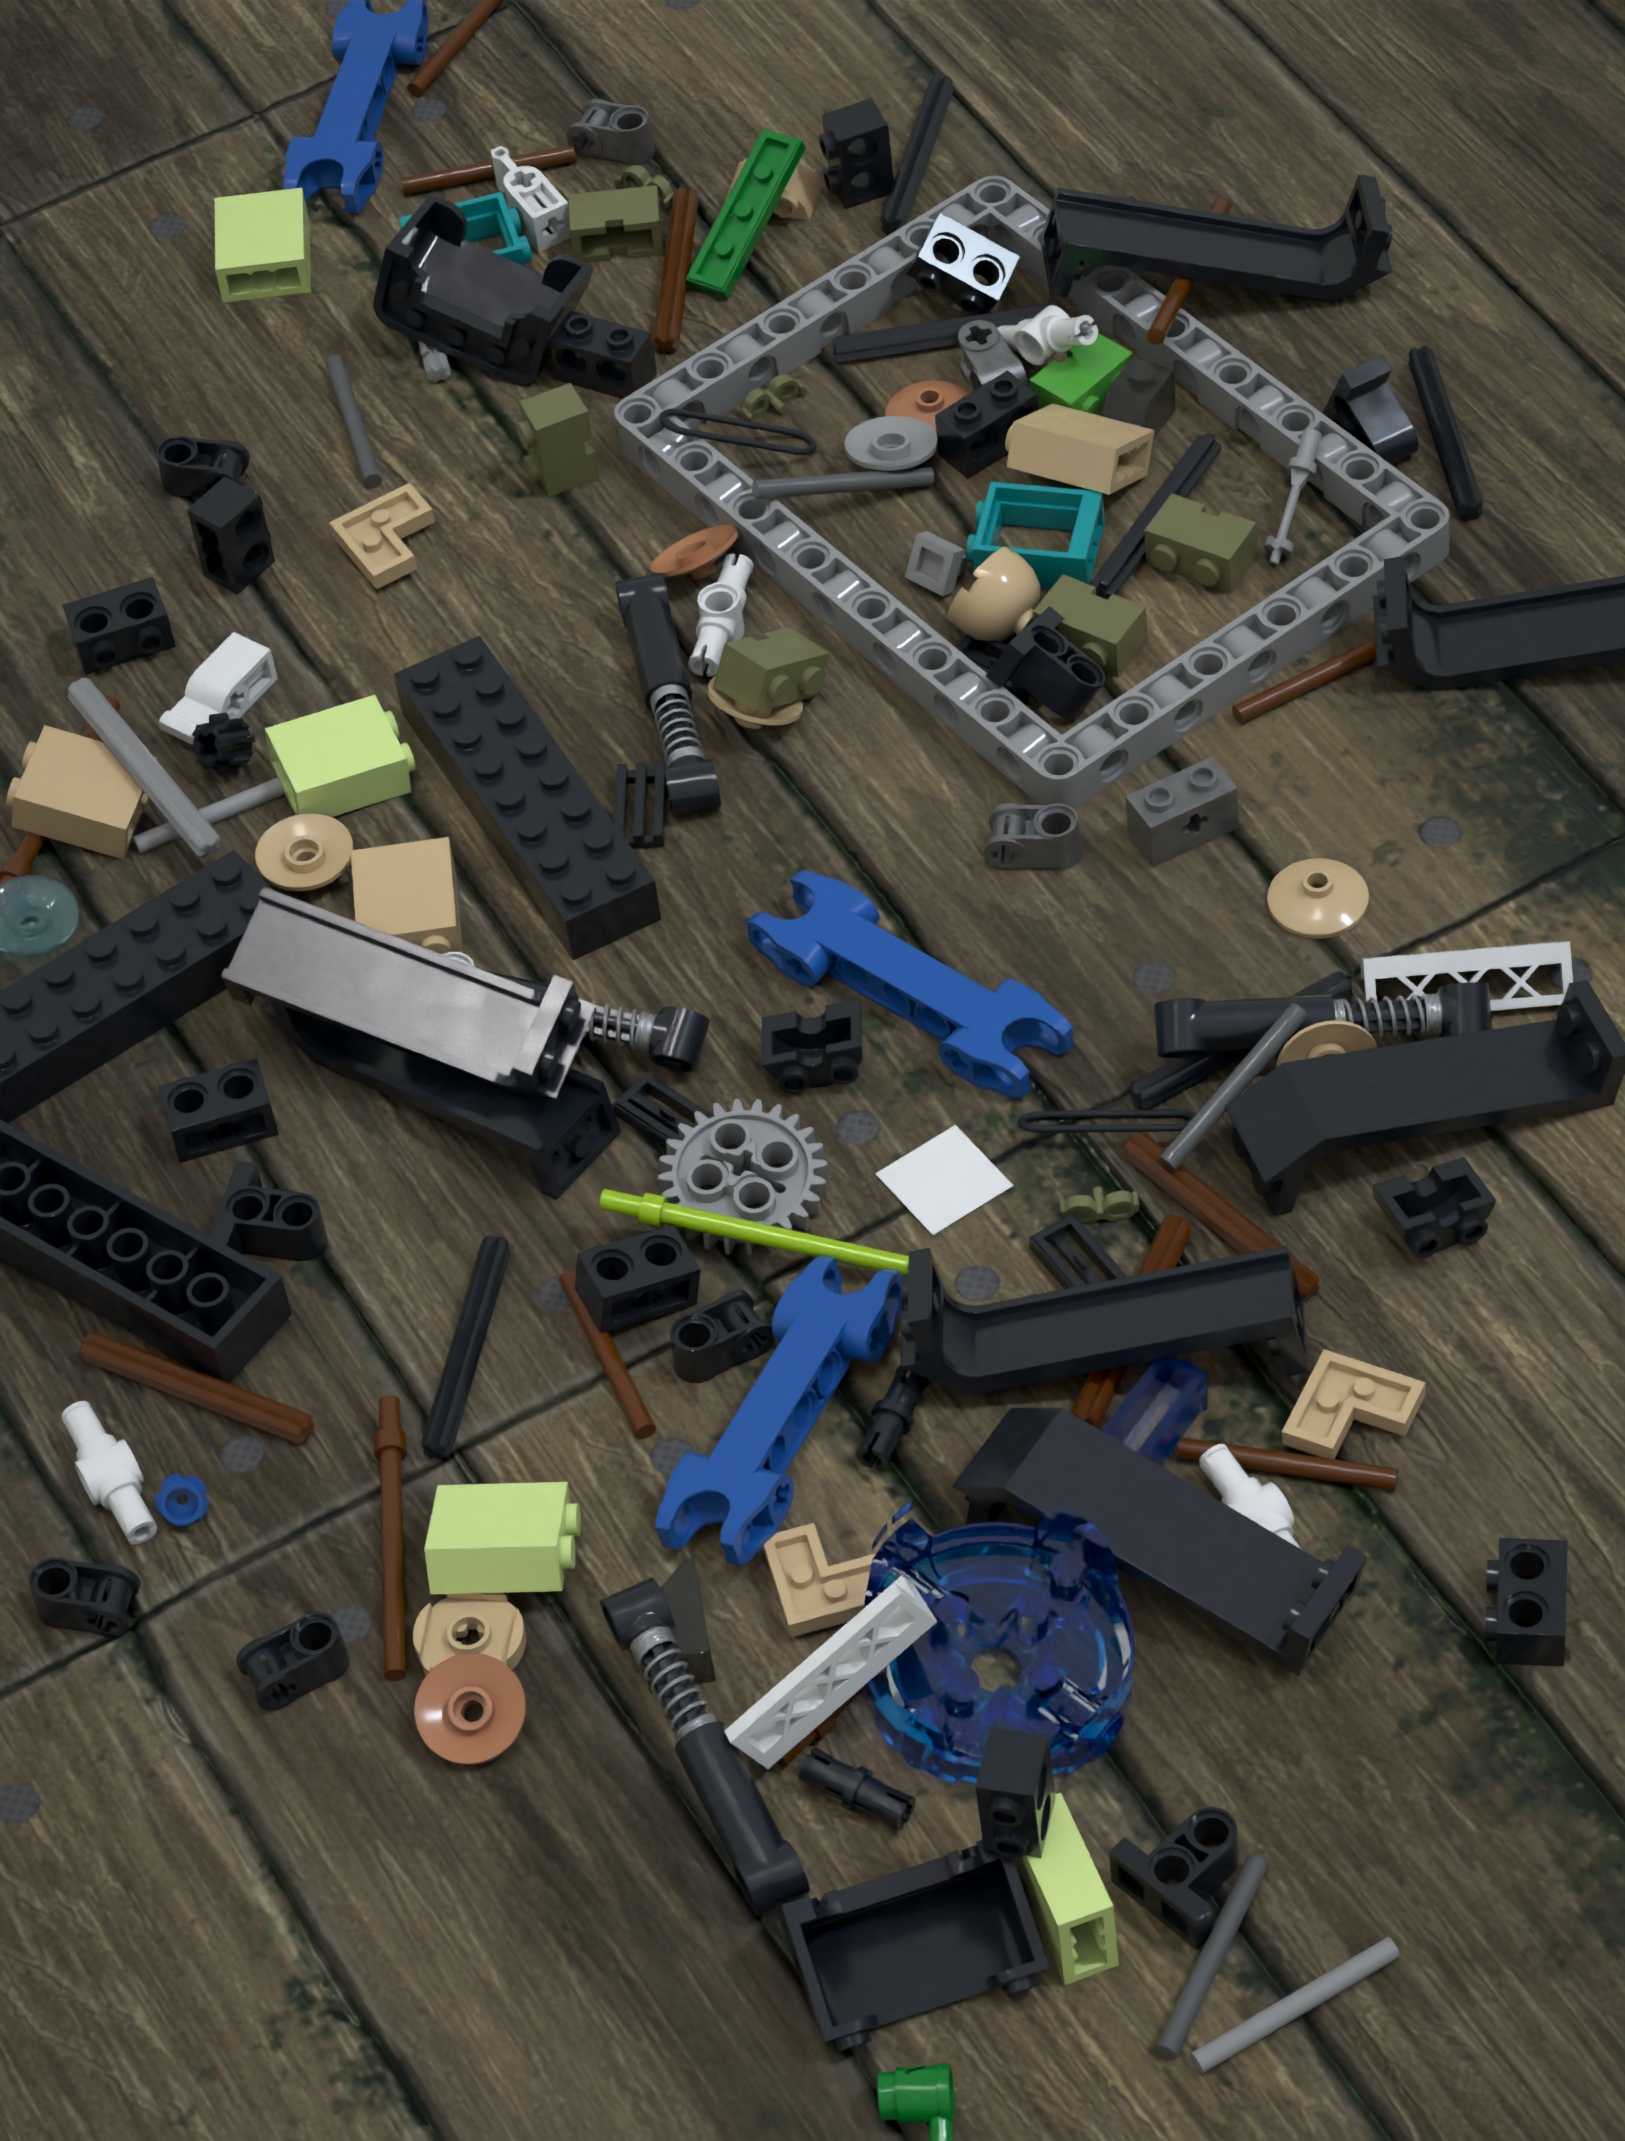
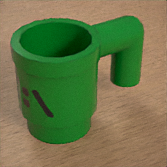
M951 2063L896 2067V2071L879 2072L878 2104L881 2121L898 2120L899 2124L929 2123V2141H953L955 2096Z

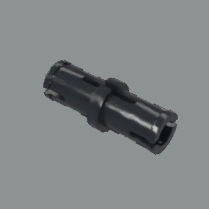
M901 1365L897 1368L895 1377L884 1399L878 1400L871 1411L873 1421L861 1445L856 1450L858 1460L869 1468H873L877 1457L880 1458L876 1465L877 1470H885L889 1466L891 1456L902 1434H907L914 1424V1419H912L914 1409L923 1391L929 1384L928 1378L912 1371L908 1378H906L908 1369L901 1367Z
M817 1747L813 1748L811 1754L806 1756L799 1772L800 1781L833 1795V1797L842 1801L841 1806L847 1810L854 1812L858 1809L866 1814L868 1813L898 1831L902 1830L904 1823L907 1824L916 1803L915 1797L894 1789L872 1777L874 1775L873 1771L863 1766L856 1769L833 1758V1756Z

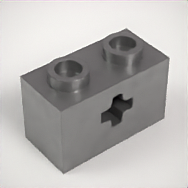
M1213 757L1207 758L1125 796L1128 837L1153 868L1239 828L1238 788Z

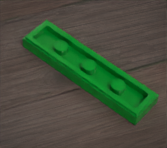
M762 129L685 279L689 287L727 300L729 299L806 149L802 140L768 129Z

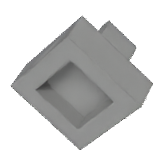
M928 531L918 533L915 537L905 578L941 596L952 594L957 577L962 575L967 560L964 554L965 549Z

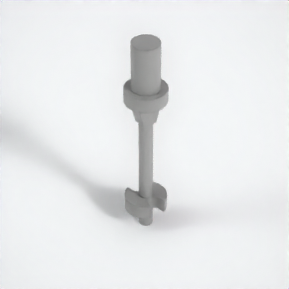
M1306 428L1303 430L1296 457H1291L1287 469L1291 472L1292 485L1277 537H1266L1264 549L1272 553L1269 561L1272 565L1277 566L1279 564L1281 554L1290 556L1293 551L1294 544L1286 539L1300 490H1302L1309 478L1315 476L1317 464L1314 463L1322 434L1314 429Z

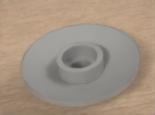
M884 416L867 420L855 426L847 434L844 446L846 455L854 463L868 469L894 471L911 468L928 460L937 450L938 437L936 431L929 424L919 419L905 416Z

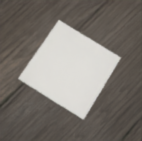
M956 1125L875 1173L932 1235H935L1014 1186Z

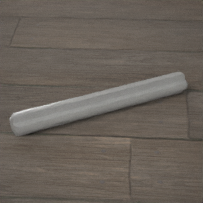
M84 677L77 682H72L68 687V699L196 855L205 858L211 853H215L220 848V836L93 682Z

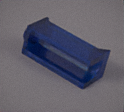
M1173 1357L1154 1360L1102 1429V1432L1161 1466L1199 1413L1208 1408V1373L1201 1371L1191 1362L1177 1360Z

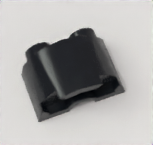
M860 999L826 1005L825 1013L816 1018L803 1017L796 1011L762 1018V1066L771 1077L778 1080L779 1088L782 1091L799 1094L808 1088L827 1087L833 1084H850L858 1078L859 1065L863 1059Z
M1465 1157L1432 1166L1431 1171L1424 1178L1416 1182H1410L1403 1175L1373 1184L1374 1200L1413 1254L1419 1259L1428 1258L1437 1251H1442L1460 1242L1464 1245H1470L1480 1240L1488 1230V1224L1485 1220L1490 1216L1496 1203V1199Z

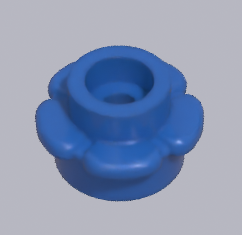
M173 1474L162 1482V1490L156 1494L155 1505L158 1512L164 1515L169 1523L176 1526H187L195 1520L201 1519L206 1514L209 1507V1499L205 1497L207 1488L201 1479L193 1475L183 1477L182 1474ZM185 1495L188 1500L186 1503L181 1504L177 1501V1497Z

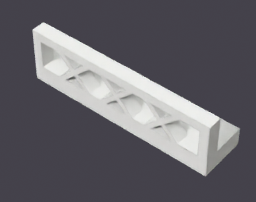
M1568 941L1360 959L1366 1003L1370 997L1377 1001L1375 979L1397 977L1412 990L1411 994L1406 998V1000H1409L1412 995L1421 998L1425 994L1422 991L1435 974L1449 973L1459 983H1466L1468 981L1457 972L1478 970L1469 980V982H1477L1488 969H1501L1516 983L1502 999L1490 1000L1491 1011L1562 1005L1568 985L1573 982L1570 942ZM1560 963L1562 994L1541 996L1525 982L1539 965ZM1529 966L1521 977L1509 969L1511 967ZM1426 975L1417 986L1406 978V976ZM1520 987L1532 995L1531 997L1512 998Z
M901 1575L724 1731L730 1743L765 1768L769 1769L937 1622L915 1586Z

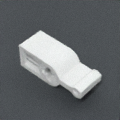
M499 146L491 150L497 188L499 191L505 192L508 209L516 207L522 234L526 235L535 249L541 252L571 238L568 202L542 172L531 166L517 167L510 159L509 151L505 147ZM546 227L552 233L551 235L546 231Z
M233 632L191 675L186 685L185 696L170 711H166L159 720L160 729L187 743L193 744L194 736H192V733L196 729V725L209 723V715L227 712L229 719L240 718L278 679L271 649Z

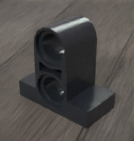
M1381 355L1342 373L1323 414L1337 425L1341 424L1345 431L1392 464L1416 453L1419 443L1413 425L1386 382L1392 369L1384 356Z
M1049 606L1008 643L986 677L1000 689L1009 680L1013 679L1058 716L1068 720H1075L1082 715L1103 686L1105 674L1096 662L1056 631L1065 618Z
M236 1161L209 1236L243 1255L308 1261L322 1254L327 1247L328 1236L318 1201L312 1195L303 1192L263 1188L257 1164Z
M1207 1807L1199 1809L1191 1814L1149 1855L1124 1837L1109 1851L1111 1882L1193 1948L1198 1950L1206 1942L1212 1930L1211 1905L1205 1900L1238 1867L1239 1848L1236 1821L1229 1812L1221 1808ZM1212 1841L1221 1843L1220 1846L1213 1848L1203 1846L1204 1843ZM1169 1879L1183 1881L1176 1885H1166L1163 1883Z

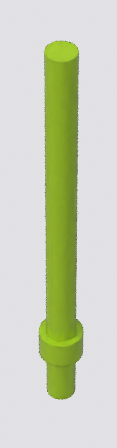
M603 1189L600 1198L599 1209L638 1217L640 1224L660 1228L665 1223L808 1256L819 1257L825 1255L837 1258L839 1263L875 1271L890 1269L900 1271L901 1276L909 1273V1256L667 1203V1197L646 1192L643 1197Z

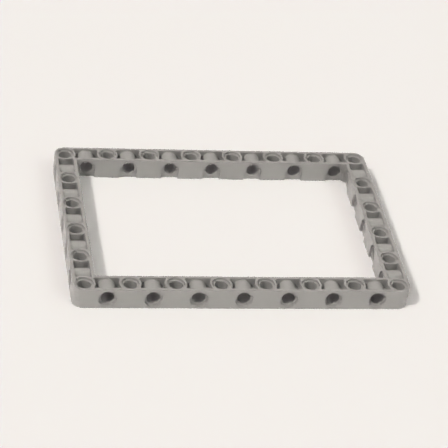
M987 176L967 186L625 397L616 405L614 415L620 451L632 463L707 526L734 525L738 531V537L732 544V547L742 555L747 556L757 568L1040 805L1066 804L1076 809L1373 609V596L1378 595L1377 580L1385 579L1384 559L1403 556L1410 583L1441 563L1448 556L1450 550V515L1448 508L1442 502L1182 308H1180L1164 342L1159 345L1150 343L1147 339V332L1166 296L1128 268L1084 261L1081 278L1073 280L1067 297L1077 305V310L1081 314L1089 315L1094 320L1093 323L1113 338L1118 336L1137 351L1139 358L1172 383L1179 382L1195 394L1201 405L1234 430L1239 428L1257 441L1263 452L1286 469L1290 458L1296 457L1303 430L1309 428L1319 431L1322 436L1314 463L1317 464L1315 476L1309 478L1308 481L1324 492L1326 500L1359 525L1364 526L1366 524L1371 529L1061 735L1004 687L1000 689L986 677L987 673L778 500L775 498L755 499L752 494L753 480L703 438L677 434L661 424L659 420L660 413L672 408L718 416L723 415L744 402L748 393L754 388L763 386L778 375L792 372L821 354V349L832 343V339L835 336L845 335L846 333L853 334L890 311L894 303L915 290L922 291L923 288L918 285L916 280L906 275L928 229L939 213L1020 256L1018 260L1019 267L1049 289L1040 238L1050 210L1009 179L1001 176ZM933 253L938 261L949 264L945 256L940 253ZM675 415L666 417L670 423L686 429H694L703 422L706 424L711 422Z

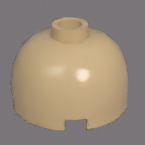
M1002 547L991 554L973 572L977 580L969 591L963 587L959 590L947 615V619L957 629L976 640L1006 641L1015 633L1018 635L1033 622V610L1037 607L1040 600V583L1033 568L1023 557L1011 548Z

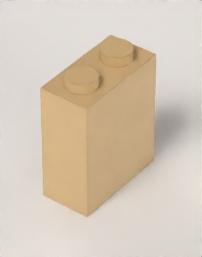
M1050 404L1013 422L1005 440V448L1009 451L1007 467L1110 495L1148 475L1154 430L1061 405Z
M44 725L37 743L30 741L27 745L22 761V769L25 770L22 778L14 777L8 790L6 805L13 807L11 827L124 860L150 797L104 742Z
M449 837L351 850L355 922L439 954L448 952L463 953L456 868Z

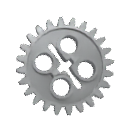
M735 1099L732 1111L725 1112L720 1104L714 1103L713 1117L708 1119L704 1114L696 1111L694 1112L695 1128L680 1123L678 1125L679 1140L667 1139V1155L660 1156L661 1174L658 1175L659 1190L662 1192V1196L667 1197V1203L792 1230L793 1225L807 1230L809 1228L808 1213L820 1214L821 1212L820 1198L827 1197L826 1178H828L827 1161L824 1160L823 1144L815 1143L814 1129L812 1127L800 1130V1115L797 1113L784 1121L782 1105L777 1104L769 1113H764L760 1099L754 1102L751 1110H744L740 1099ZM728 1145L740 1146L736 1149H724ZM776 1163L787 1164L779 1168L770 1167ZM707 1185L717 1186L711 1190L699 1189ZM756 1203L764 1205L755 1209L747 1208V1206ZM685 1228L686 1238L689 1240L703 1233L705 1249L709 1250L720 1240L724 1241L725 1254L727 1255L731 1254L736 1243H743L747 1255H752L754 1243ZM765 1246L769 1251L774 1250L772 1247Z

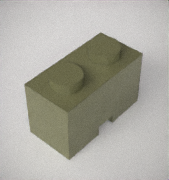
M657 185L568 194L570 236L575 258L590 263L611 260L610 254L628 253V259L664 255L662 214Z
M571 383L519 401L522 421L516 423L523 446L525 449H528V455L523 456V464L532 483L539 481L546 495L551 497L599 479L595 451L592 446L585 448L584 441L593 438L589 413Z
M1171 493L1144 530L1146 564L1157 567L1162 571L1171 572L1197 581L1205 586H1211L1232 593L1258 556L1257 522L1222 511L1218 517L1205 513L1206 508L1204 504Z
M1063 574L1033 610L1034 621L1049 606L1065 618L1056 631L1096 662L1103 672L1118 678L1148 641L1145 606L1114 594L1106 600L1096 596V587Z
M789 627L763 633L759 641L752 637L728 642L724 644L713 686L755 713L818 696L819 690L825 682V669L830 653Z

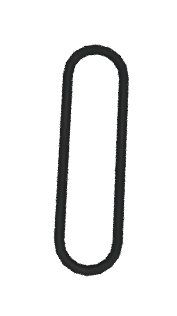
M675 408L664 410L660 413L659 417L661 424L668 430L691 437L794 455L811 454L816 450L817 446L811 436L792 428ZM672 415L791 435L805 440L809 447L795 448L686 429L670 423L666 417Z
M1178 1109L1035 1111L1021 1116L1018 1120V1125L1021 1129L1033 1133L1182 1131L1190 1121L1177 1124L1033 1125L1026 1122L1046 1118L1182 1117L1191 1120L1196 1113Z

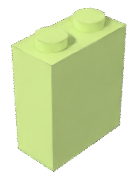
M303 188L214 198L215 271L223 303L311 292L310 221Z
M376 695L265 728L270 763L276 776L281 780L284 792L295 815L315 813L334 817L412 792L409 772L416 769L412 751L407 742L399 743V730L395 717L391 711H383Z
M568 1482L437 1485L424 1548L430 1594L562 1591L566 1569H574L575 1567L574 1536H580L581 1530L579 1503H570Z
M1058 1793L1055 1794L1056 1799L1042 1857L1022 1856L1013 1859L1031 1913L1064 1985L1119 1966L1114 1906L1062 1794Z

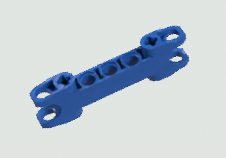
M349 0L346 6L339 12L332 34V53L334 59L342 61L314 137L294 136L289 144L285 155L286 170L283 190L303 188L307 204L309 198L320 190L340 189L344 200V212L359 213L363 210L367 201L376 192L383 172V146L380 141H373L399 67L400 65L420 66L428 48L429 10L427 0H407L404 7L397 12L382 15L374 13L371 0Z
M798 871L790 879L793 887L792 898L798 904V907L807 914L793 920H782L768 913L761 912L755 913L746 922L749 941L782 974L806 987L814 986L827 974L943 1041L938 1047V1052L944 1064L953 1073L976 1087L991 1090L1009 1098H1023L1031 1089L1029 1085L1030 1071L1018 1057L1011 1053L1024 1047H1039L1052 1054L1059 1055L1065 1054L1074 1045L1072 1025L1060 1012L1047 1003L1038 992L1014 979H1005L993 992L876 926L880 916L874 903L866 895L840 880L828 878L811 871Z
M822 1255L815 1258L789 1284L778 1302L772 1318V1334L774 1339L780 1343L710 1456L691 1451L686 1453L668 1479L666 1492L658 1509L655 1529L662 1547L674 1550L682 1548L689 1542L697 1530L708 1524L719 1522L723 1523L719 1543L725 1551L726 1562L741 1566L749 1562L760 1548L776 1534L791 1507L794 1493L793 1480L790 1475L784 1473L853 1359L870 1363L879 1361L894 1337L896 1324L902 1311L903 1292L900 1271L880 1270L866 1287L857 1292L840 1294L843 1277L837 1268V1258Z

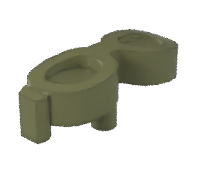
M631 165L614 180L617 187L623 185L626 188L657 185L660 203L663 204L665 209L672 205L674 193L669 182L661 175H656L652 178L647 170L639 165Z
M788 374L778 375L770 381L766 390L763 391L760 387H757L748 393L741 410L742 417L746 421L754 422L770 405L779 413H784L787 407L782 402L790 400L799 394H807L806 387Z
M1094 1187L1092 1189L1093 1198L1087 1195H1074L1066 1200L1063 1198L1059 1199L1061 1218L1063 1219L1073 1213L1082 1224L1103 1219L1108 1221L1130 1218L1139 1211L1137 1191L1132 1193L1124 1190L1116 1191L1106 1195L1104 1198L1103 1188Z

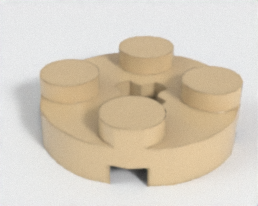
M504 1593L446 1594L447 1598L439 1601L433 1607L431 1602H429L421 1610L414 1625L413 1642L417 1658L423 1667L425 1676L436 1665L458 1654H486L502 1661L511 1670L518 1665L524 1654L526 1631L523 1618L518 1608L516 1610L508 1602L507 1596ZM471 1629L478 1630L479 1638H481L478 1642L471 1645H462V1642L456 1641L457 1637H466L468 1630Z

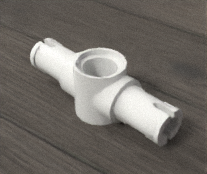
M1053 305L1044 308L1034 318L1020 321L1018 325L998 327L999 333L1012 353H1020L1026 361L1038 366L1044 364L1054 354L1065 352L1072 346L1091 345L1098 336L1097 325H1090L1094 321L1092 317L1081 315L1070 318L1061 308Z
M735 554L726 555L718 581L703 588L698 595L697 603L700 616L696 627L698 639L688 662L690 670L697 675L703 676L705 667L709 664L706 671L707 676H715L724 644L739 640L744 635L745 626L742 611L747 597L745 588L754 566L752 561L745 555H739L736 565H734Z
M79 1401L73 1403L63 1411L62 1419L78 1449L76 1453L78 1461L74 1462V1465L86 1493L94 1506L101 1503L106 1510L113 1512L130 1544L135 1545L146 1542L156 1534L157 1526L140 1496L142 1492L141 1483L144 1482V1478L131 1449L124 1439L117 1442L113 1435L106 1434L89 1402Z
M1218 1444L1208 1449L1199 1460L1201 1464L1199 1466L1222 1496L1221 1502L1300 1548L1293 1538L1294 1516L1280 1489L1272 1482L1262 1486L1256 1478H1249L1225 1444Z

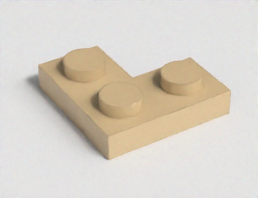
M408 483L329 522L332 537L372 585L379 589L417 570L415 556L401 539L434 523L435 519L432 508L411 483Z
M1324 1349L1282 1430V1444L1322 1458L1335 1459L1354 1420L1406 1436L1426 1395V1382Z
M814 1523L777 1532L763 1545L764 1554L790 1637L849 1622L892 1584L882 1552L828 1566Z

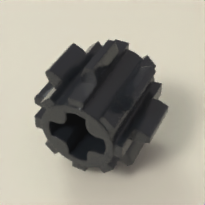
M227 712L209 715V723L196 725V729L192 733V736H194L193 744L190 746L191 752H195L197 756L196 761L202 765L203 769L216 767L219 774L232 773L237 771V764L250 761L254 753L251 749L252 742H255V737L251 735L248 730L249 725L244 722L243 718L229 719Z

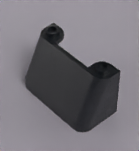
M431 193L385 248L373 301V309L376 316L384 325L511 383L527 385L533 382L542 371L551 354L549 339L570 310L574 311L590 283L594 266L569 255H558L548 263L543 275L465 240L467 220L461 209L452 202Z
M979 1840L976 1842L977 1845L961 1850L962 1854L960 1855L958 1850H955L943 1857L839 1891L835 1889L826 1892L821 1900H818L817 1897L810 1899L807 1896L781 1905L777 1915L823 2044L835 2041L838 2052L872 2041L869 2030L1002 1986L1006 1997L1040 1986L1036 1975L1047 1971L1050 1967L1014 1859L1001 1856L993 1850L983 1849V1841Z

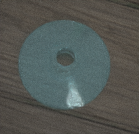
M37 875L20 876L0 884L1 952L23 957L45 954L60 947L74 933L79 919L78 904L73 893L64 884L52 878Z

